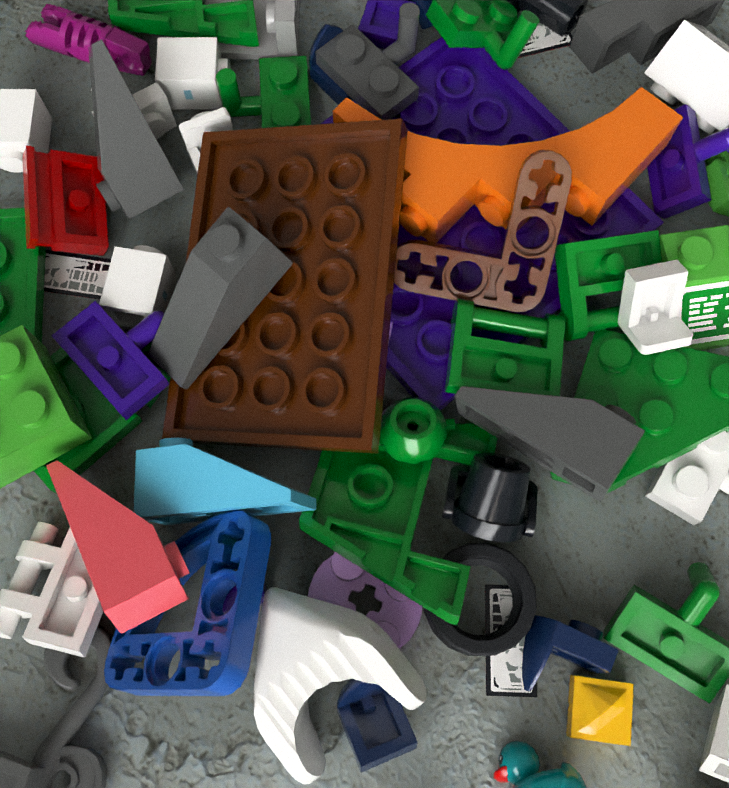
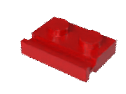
M26 145L22 156L26 248L35 249L36 246L51 247V251L104 256L109 244L106 203L96 184L104 180L98 170L97 156L50 149L49 153L35 151L33 146Z

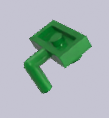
M433 0L426 13L427 18L450 48H484L497 66L503 70L510 69L515 64L540 22L534 13L523 10L518 18L515 7L505 0Z
M307 56L259 58L260 95L240 96L237 77L233 70L224 68L216 74L222 105L227 109L230 117L262 115V128L311 125Z
M696 562L691 564L687 570L693 590L679 610L674 609L638 586L633 585L603 632L605 640L710 704L729 678V641L701 625V622L719 598L720 589L710 568L702 562Z

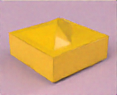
M570 675L566 736L575 739L631 746L634 684Z

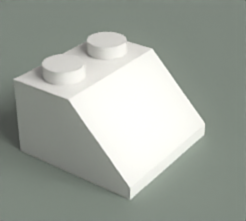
M684 20L644 74L655 81L650 89L656 95L671 105H674L677 100L687 104L696 112L698 127L708 134H712L715 129L720 131L729 128V45L703 26Z

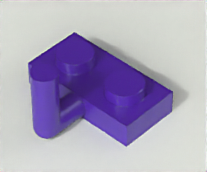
M687 104L674 110L683 116V119L667 146L647 166L654 213L663 219L711 201L704 160L724 151L729 153V128L700 139L696 112Z
M94 301L51 335L125 420L129 419L169 385L163 374L141 351L153 341L165 312L153 311L125 334L104 309Z

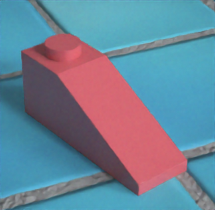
M59 461L46 465L102 609L121 634L189 599L180 578L190 574V571L175 541L164 546L151 523Z

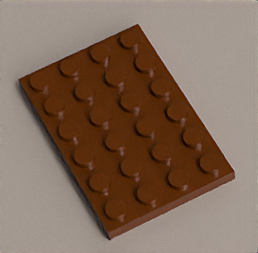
M403 119L203 132L186 262L191 250L226 208L230 207L265 236L293 264L187 390L181 388L170 377L162 439L187 438L191 439L193 443L379 453L408 132Z

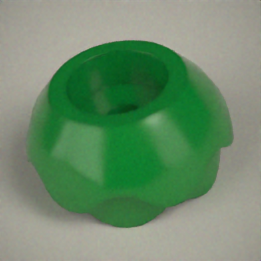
M418 397L402 398L389 405L382 413L380 441L383 443L388 454L397 461L416 464L431 460L439 453L441 446L447 438V424L442 412L425 399ZM412 425L416 426L418 429L415 431H411L407 427Z

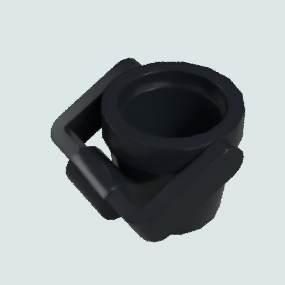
M486 452L475 454L470 467L464 465L452 467L446 487L442 518L451 519L452 523L460 530L489 541L515 542L520 540L522 535L532 538L536 526L538 489L536 484L529 480L530 467L515 458ZM457 484L463 485L459 498L455 500Z

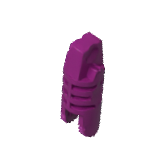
M46 4L41 11V17H43L45 23L43 24L37 20L32 21L25 30V36L33 44L71 58L75 57L89 64L88 47L102 39L119 71L144 76L152 65L150 48L146 41L129 34L118 26L108 25L106 22L95 20L89 16H83L80 13L59 6Z

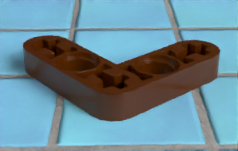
M551 150L536 151L523 161L518 173L501 255L423 240H408L397 247L394 283L399 288L409 292L456 301L457 298L474 301L476 305L513 312H526L535 308L545 294L572 182V170L569 162L561 154ZM544 160H552V170L560 174L558 184L549 183L545 192L544 201L546 203L556 202L552 213L538 206L521 207L524 196L535 201L538 185L536 181L529 179V173L531 169H541ZM537 216L542 218L548 226L546 239L536 247L522 245L516 238V229L519 223L527 217ZM411 252L421 253V263L437 267V255L447 256L448 259L442 271L443 285L432 284L435 272L423 270L419 271L416 279L406 277L407 268L399 266V260H407ZM511 252H515L527 259L542 258L540 266L529 262L527 279L535 287L533 291H524L521 299L513 298L511 288L504 286L506 280H516L520 268L519 260L509 261ZM462 261L474 262L482 271L480 283L470 290L458 288L451 279L453 267Z

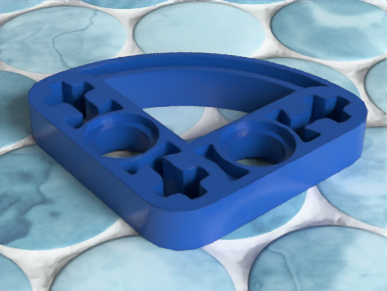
M239 510L222 513L207 519L175 541L190 571V574L180 578L182 585L206 564L193 631L155 633L165 612L122 634L116 628L104 668L105 682L110 688L138 696H226L240 688L246 679L251 662L271 547V531L269 526L262 520ZM236 586L237 596L234 605L229 612L224 614L223 604L229 591ZM180 650V661L177 670L169 679L168 671L171 660L175 653ZM145 659L144 669L134 668L135 663ZM205 659L220 661L218 666H213L210 670L204 669Z

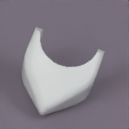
M271 587L265 592L263 599L254 681V716L258 730L287 771L300 783L310 784L319 778L325 769L323 748L310 719L308 698L317 689L326 686L332 681H344L353 678L362 682L380 685L387 693L410 710L416 709L427 700V691L422 677L390 636L377 623L352 609Z

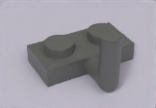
M411 2L404 3L400 7L398 38L383 51L378 49L353 24L315 51L316 64L358 105L382 120L393 119L418 99L419 87L397 65L416 50L420 16L419 7Z

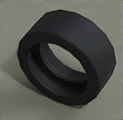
M468 543L449 551L442 559L467 566H486L496 570L507 581L512 592L513 607L508 620L503 626L488 635H473L463 631L457 625L447 623L424 608V614L432 632L448 648L467 656H495L515 647L529 632L537 610L536 587L526 566L510 551L491 543Z

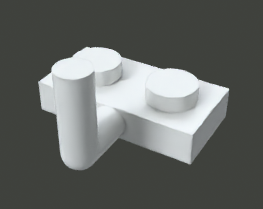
M723 431L698 444L696 449L662 465L645 497L692 525L702 522L718 490L720 489L729 495V432Z

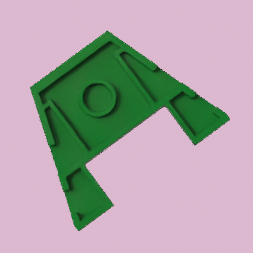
M108 0V14L112 25L118 26L125 31L171 37H217L218 43L248 47L259 46L253 0L204 5V0Z
M445 419L448 435L439 453L434 458L470 466L475 454L481 452L495 453L498 438L474 423L455 424V419ZM416 426L407 427L411 431L418 429ZM381 441L379 442L378 454L322 450L308 492L309 496L316 498V510L301 512L299 518L300 530L447 623L458 625L471 566L411 551L433 459L416 464L397 461L388 454Z

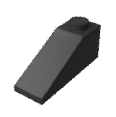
M101 39L88 47L97 165L99 172L104 178L96 186L112 212L121 208L123 213L131 219L180 193L184 189Z
M227 207L191 250L147 355L181 388L187 390L291 267L293 262L265 236L230 207Z
M461 386L455 394L457 413L599 502L607 494L645 430L636 426L634 417L625 410L610 404L604 407L594 400Z

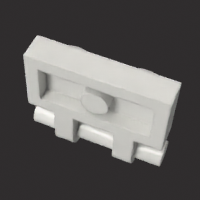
M38 522L30 540L22 541L15 558L19 561V564L8 589L0 590V637L12 639L20 619L30 618L22 636L29 644L85 658L103 614L102 606L71 528L69 527L60 548L53 546L59 529L51 524ZM51 569L40 597L31 595L41 571Z

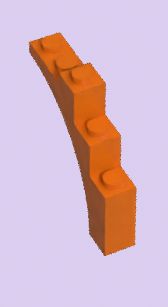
M640 87L617 108L580 129L541 141L502 146L458 144L408 131L399 222L413 236H422L429 242L437 243L475 205L487 222L496 227H503L506 230L518 173L523 161L536 151L551 150L561 154L569 162L572 170V182L565 210L575 217H581L593 226L667 146L683 116L646 89ZM345 98L333 110V123L382 120L349 98ZM544 160L541 169H531L529 179H533L538 185L536 198L534 201L524 196L521 207H541L545 203L544 197L548 184H558L560 174L552 170V160ZM527 217V218L523 219V220L519 223V225H518V227H517V229H516V232H517L531 217Z

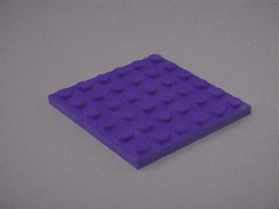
M440 37L398 67L419 87L418 99L393 119H403L408 131L415 134L458 144L502 146L541 141L570 132L508 70L499 68L484 48H450L444 39ZM333 115L320 124L333 123ZM627 188L593 226L581 217H575L565 210L556 245L656 231L660 229L664 222L633 191ZM545 202L541 208L552 213L556 202ZM473 205L437 243L501 255L506 230L503 227H496L487 222L481 215L478 207ZM532 216L516 232V238L526 247H536L546 239L548 226L542 218ZM399 222L397 247L408 240L427 241L422 236L416 237L407 232ZM411 252L407 260H399V266L407 268L406 277L416 279L419 271L423 270L435 272L432 284L443 285L442 271L448 259L447 256L437 255V267L421 263V253ZM511 252L509 261L519 260L520 268L516 280H506L504 286L511 288L513 298L521 299L524 291H533L535 287L527 279L529 262L540 266L542 258L527 259L515 252ZM555 253L545 294L535 308L526 312H513L476 304L474 306L544 318L547 313L557 315L561 311ZM462 261L453 267L451 279L458 288L470 290L480 283L482 271L476 263ZM394 283L390 322H393L388 344L386 368L412 397L425 399L441 411L455 399V394L445 392L452 332L451 319L456 300L409 292L399 288ZM472 328L471 336L522 344L529 338Z

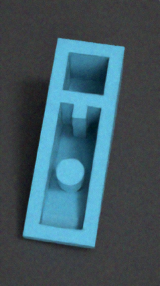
M164 438L159 441V447L136 450L134 513L146 521L173 525L203 522L219 514L235 510L244 511L252 516L316 510V498L217 455L193 447L191 439Z

